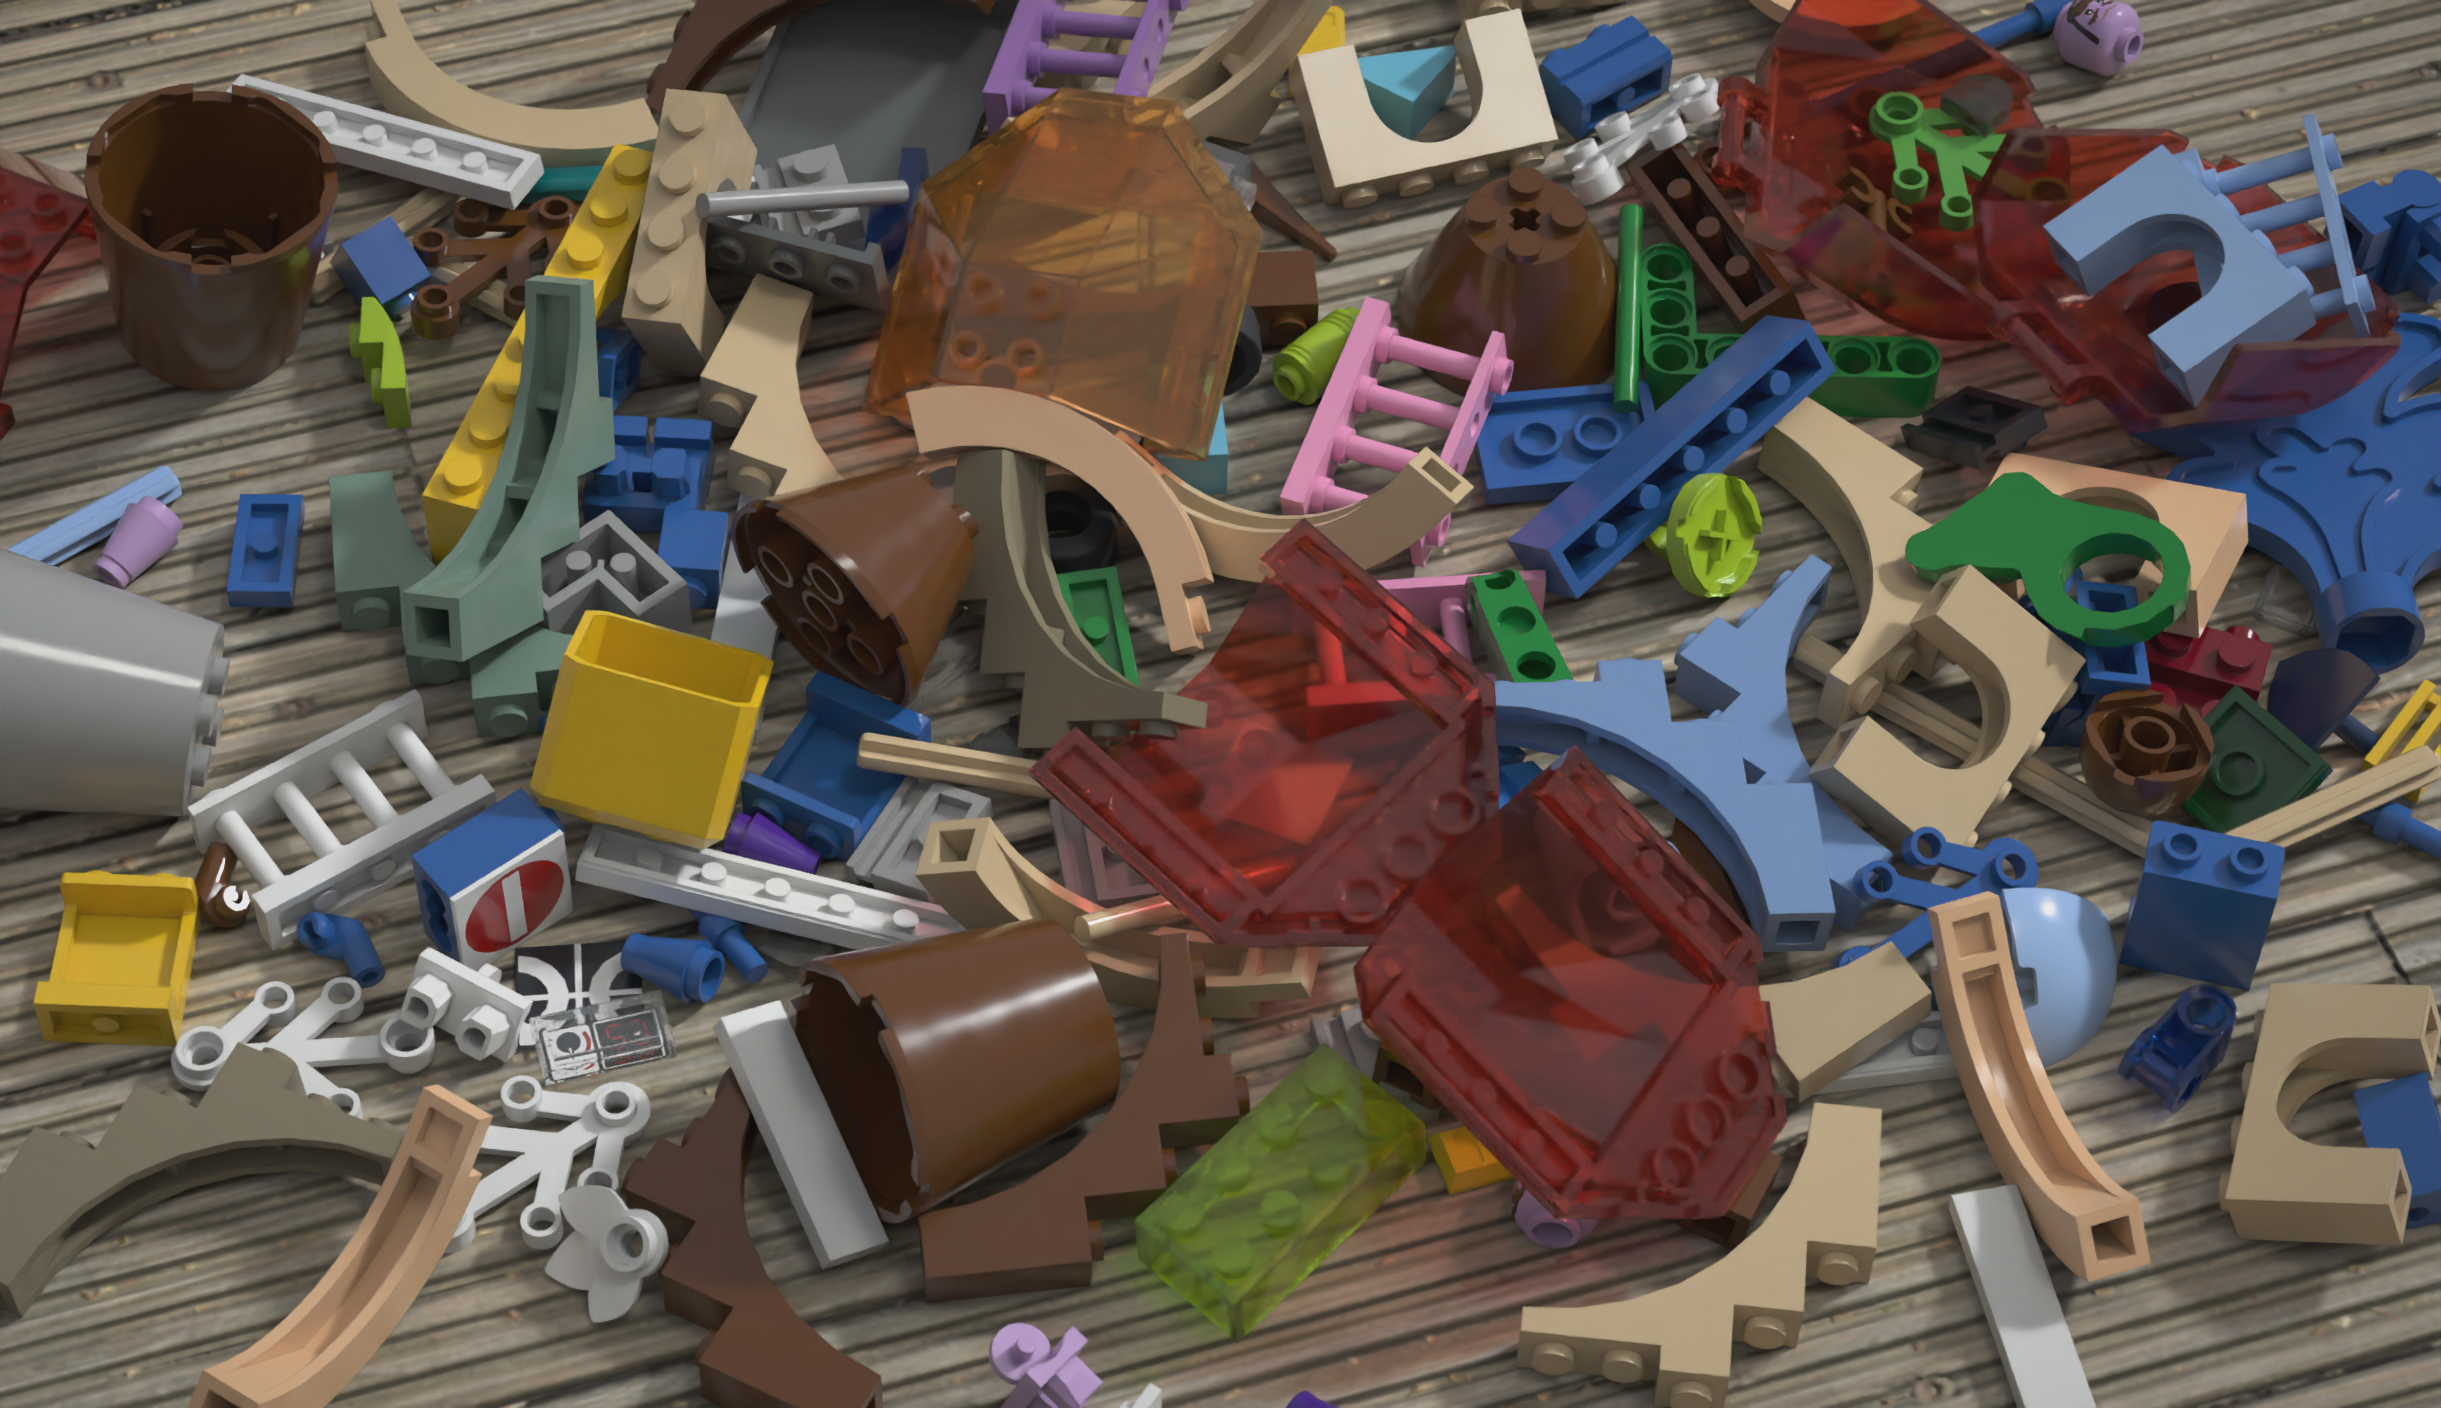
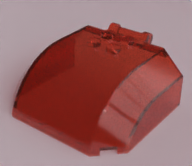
M1796 0L1756 64L1755 84L1741 76H1729L1720 81L1717 91V105L1722 110L1719 152L1712 158L1711 178L1722 187H1739L1747 193L1743 233L1745 239L1847 307L1870 318L1918 335L1950 341H1994L2021 335L2052 324L2062 318L2063 270L2054 261L2044 228L2028 224L2018 210V203L1964 173L1968 195L1972 196L1977 204L1974 225L1963 232H1953L1945 229L1939 222L1943 194L1935 157L1916 145L1918 166L1923 168L1928 174L1927 194L1924 200L1919 203L1906 204L1912 210V215L1903 223L1913 229V235L1903 243L1848 205L1841 204L1836 206L1835 200L1844 191L1835 186V180L1850 167L1861 171L1870 180L1874 189H1878L1885 194L1886 201L1893 198L1891 186L1895 166L1890 144L1874 137L1868 127L1871 109L1877 104L1880 97L1890 92H1906L1914 95L1921 101L1923 109L1966 107L1975 102H1984L1996 108L1999 115L1995 135L2014 134L2022 129H2033L2042 133L2047 143L2044 161L2035 168L2018 167L2011 162L2009 157L1987 159L2022 179L2031 174L2049 173L2058 176L2066 183L2067 144L2056 125L2049 126L2046 129L2042 125L2028 99L2037 90L2027 72L1928 0ZM1746 115L1752 119L1749 157L1743 154ZM1961 129L1939 131L1948 137L1964 136Z
M2013 128L2007 132L1971 197L1980 283L2001 303L1989 313L1985 327L1998 341H2008L2050 383V392L2063 405H2072L2078 402L2084 395H2094L2132 433L2212 429L2295 416L2322 407L2348 393L2378 371L2400 348L2401 334L2393 331V327L2400 317V307L2368 278L2376 310L2365 312L2370 337L2357 338L2349 314L2346 311L2315 320L2316 325L2293 341L2237 343L2229 352L2199 405L2194 408L2159 371L2148 337L2149 334L2202 298L2193 251L2173 250L2151 256L2091 297H2088L2055 263L2043 228L2045 224L2160 145H2163L2172 155L2186 151L2189 138L2170 129ZM2225 154L2218 165L2200 157L2205 170L2215 168L2217 173L2246 165ZM2267 184L2226 195L2240 216L2286 203ZM2308 221L2264 234L2272 243L2277 255L2327 241ZM2336 264L2303 273L2312 285L2315 295L2341 288ZM2354 265L2356 276L2364 275V273Z

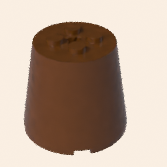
M193 83L155 90L132 100L113 113L94 135L86 155L84 177L86 196L115 320L123 346L143 369L164 381L178 386L199 390H224L254 383L273 373L283 365L294 351L299 340L337 199L336 160L331 146L321 130L301 111L275 96L244 86L232 84V91L230 93L193 91Z
M1039 917L823 956L802 964L795 974L800 986L803 987L802 996L790 1000V1024L878 1217L885 1222L900 1223L918 1216L1108 1109L1118 1094L1121 1076L1120 1052L1114 1021L1104 991L1093 967L1080 946L1061 925L1051 919Z

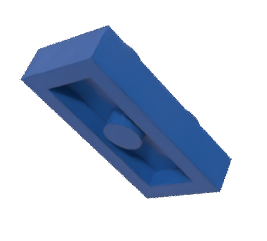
M240 494L226 590L230 607H293L305 518L303 495Z

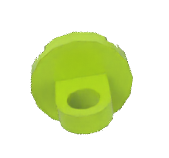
M1723 473L1698 474L1682 487L1672 504L1669 518L1644 540V543L1656 556L1670 562L1673 575L1684 590L1698 597L1731 596L1746 584L1757 565L1760 550H1752L1754 534H1761L1762 518L1757 500L1745 481L1736 476H1727Z

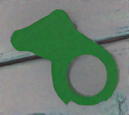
M2025 472L2002 474L1987 489L1968 500L1948 517L1930 528L1912 535L1907 540L1905 547L1906 560L1918 577L1924 581L1937 582L1942 574L1969 564L1991 582L2009 584L2022 579L2025 591L2038 615L2064 635L2089 646L2119 648L2151 639L2173 624L2185 611L2192 586L2191 566L2184 543L2172 530L2156 520L2135 512L2105 508L2063 498L2052 493L2033 476ZM2112 553L2133 554L2150 561L2163 574L2161 585L2151 598L2134 608L2114 613L2092 611L2076 604L2065 592L2067 580L2079 566L2095 557Z

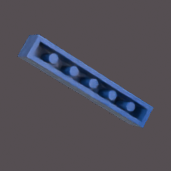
M1769 315L1764 316L1507 540L1525 571L1545 570V592L1578 599L1669 518L1672 504L1687 482L1698 474L1721 473L1836 371L1810 322Z

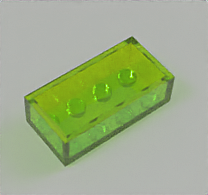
M1324 1042L1134 1220L1139 1260L1238 1343L1426 1162L1424 1122Z

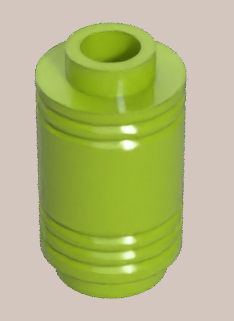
M1353 307L1334 309L1274 356L1272 362L1273 380L1275 386L1284 397L1291 401L1310 405L1324 395L1360 310Z

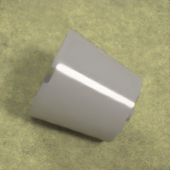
M0 549V809L186 816L188 814L187 807L193 802L197 786L204 787L207 780L212 749L207 748V745L217 746L222 728L224 709L217 708V696L223 697L230 666V659L223 657V624L15 552Z

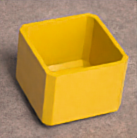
M586 610L563 655L530 788L543 807L576 815L587 822L602 825L610 824L639 832L653 840L676 842L702 850L722 840L727 830L741 789V781L744 778L774 662L757 652L607 611Z

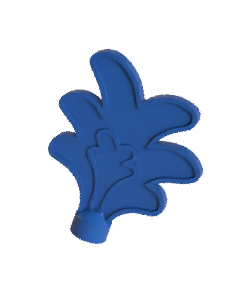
M2200 285L2168 288L2150 299L2143 322V334L2147 340H2149V334L2202 298ZM2405 312L2375 313L2366 315L2370 337L2358 340L2351 320L2329 330L2317 343H2311L2301 334L2196 408L2188 402L2165 376L2155 378L2142 385L2132 396L2127 418L2129 432L2141 441L2187 459L2173 467L2165 480L2246 494L2247 546L2255 548L2280 562L2303 585L2314 609L2313 616L2322 649L2332 648L2349 651L2367 663L2377 675L2399 668L2418 653L2425 639V629L2412 588L2426 574L2441 567V393L2420 396L2410 400L2406 399L2441 376L2440 320L2431 316Z

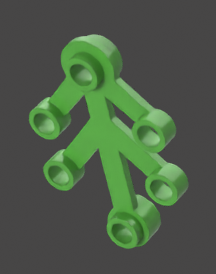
M1890 92L1880 97L1869 113L1868 127L1870 132L1878 140L1890 144L1895 166L1891 186L1893 198L1899 199L1905 204H1916L1924 200L1927 194L1928 174L1923 168L1918 166L1915 145L1935 157L1943 194L1939 222L1947 230L1963 232L1970 229L1975 222L1977 204L1975 199L1968 195L1964 173L2018 203V210L2023 219L2031 226L2043 228L2045 224L2065 211L2068 187L2061 178L2049 173L2031 174L2022 179L1987 159L2009 157L2011 162L2018 167L2035 168L2044 161L2047 143L2044 135L2033 129H2022L2014 134L1995 135L1999 115L1996 108L1988 103L1975 102L1966 107L1923 109L1921 101L1914 95L1906 92ZM1961 129L1964 136L1948 137L1939 131Z

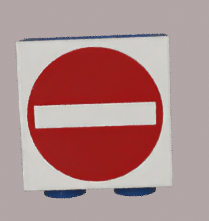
M520 788L411 855L424 932L444 955L478 972L486 963H493L574 911L570 883L571 871L568 865L565 846L566 833L556 813L551 808L539 807Z

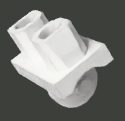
M428 947L418 957L400 1017L401 1020L420 1030L435 1025L455 1036L454 1040L458 1044L459 1050L479 1061L492 1055L507 1062L516 1052L518 1036L533 1001L499 984L502 975L501 970L491 964L486 963L476 972Z

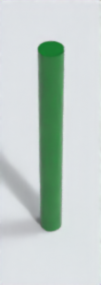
M1626 204L1619 210L1613 409L1621 414H1631L1638 408L1643 209L1636 204Z

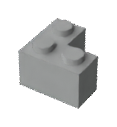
M607 510L579 528L580 539L541 558L544 620L535 624V626L562 634L573 635L586 610H600L687 634L693 631L688 583L610 510Z

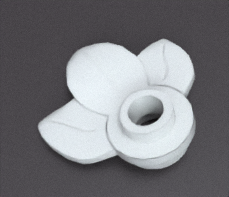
M582 1185L570 1188L559 1194L558 1199L564 1216L575 1231L557 1248L546 1264L545 1271L549 1276L568 1287L589 1290L588 1306L592 1322H606L618 1319L628 1313L637 1303L644 1278L654 1274L664 1263L668 1252L666 1229L660 1219L653 1213L643 1209H629L619 1195L611 1188L601 1185ZM637 1231L641 1234L643 1240V1250L640 1256L632 1248V1238Z

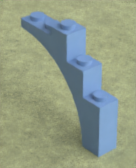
M1811 554L1794 572L1790 570L1784 571L1774 583L1769 597L1757 610L1753 607L1748 608L1740 616L1734 627L1721 618L1716 617L1700 634L1692 632L1683 640L1674 657V664L1678 666L1674 694L1709 715L1708 720L1737 722L1747 784H1763L1768 781L1812 783L1836 912L1833 923L1850 932L1875 905L1862 901L1855 893L1853 888L1855 873L1861 867L1876 860H1882L1892 865L1894 853L1858 827L1827 794L1823 787L1807 775L1811 767L1800 750L1788 714L1785 671L1800 637L1825 606L1832 566ZM1870 872L1868 881L1871 888L1881 893L1883 891L1881 877L1874 872Z
M1620 658L1597 661L1593 681L1576 682L1563 679L1554 682L1512 683L1499 680L1490 683H1472L1464 722L1468 744L1527 748L1567 757L1616 776L1655 799L1696 833L1724 867L1747 909L1759 952L1825 950L1836 912L1812 783L1768 781L1763 784H1747L1737 722L1711 721L1708 719L1672 722L1662 660Z

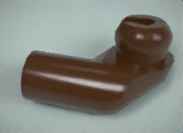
M213 842L207 849L194 881L199 908L213 925L231 928L243 923L250 910L251 900L246 890L240 895L235 889L236 885L229 883L238 862V857L228 844Z

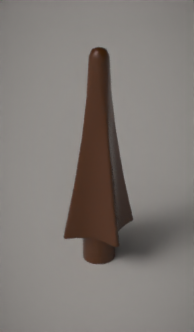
M1248 154L1237 166L1222 155H1218L1212 160L1207 168V174L1222 185L1216 200L1217 202L1251 216L1284 233L1327 260H1334L1337 257V250L1290 205Z

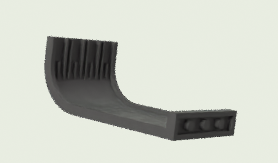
M841 0L813 7L777 24L738 114L741 123L757 149L755 165L760 164L762 170L779 166L777 159L835 144L848 183L903 180L908 185L909 198L905 204L858 207L865 237L838 245L834 233L828 232L825 241H820L817 228L811 227L807 237L781 231L775 217L770 218L767 227L762 226L760 214H753L750 222L727 216L709 217L705 244V266L752 279L759 273L813 292L817 296L890 315L902 310L914 295L928 268L987 122L982 92L1019 0H996L988 16L944 0Z

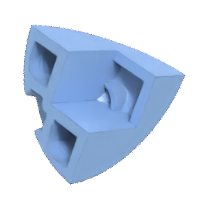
M2047 888L2002 889L2000 904L2016 984L2041 1063L2045 1068L2078 1051L2095 1035L2106 1019L2112 1005L2117 979L2115 941L2107 917L2096 905L2087 899L2065 891Z

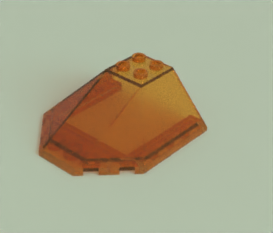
M1061 87L921 183L861 409L872 414L912 419L906 396L907 392L929 389L931 385L938 382L962 386L1005 388L1039 397L1051 398L1145 437L1143 447L1149 454L1205 462L1208 458L1263 230L1175 101Z

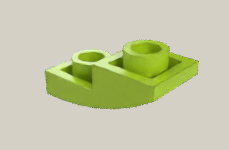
M362 297L360 322L350 323L349 341L351 358L362 359L365 382L371 383L373 404H383L387 429L411 428L410 396L398 335L387 313L375 297Z

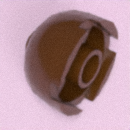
M2124 689L2103 696L2096 703L2094 712L2088 715L2079 747V760L2085 781L2097 798L2115 810L2134 816H2159L2174 811L2190 799L2204 780L2214 748L2210 728L2195 709L2183 702L2181 711L2171 705L2161 703L2164 693L2150 689Z

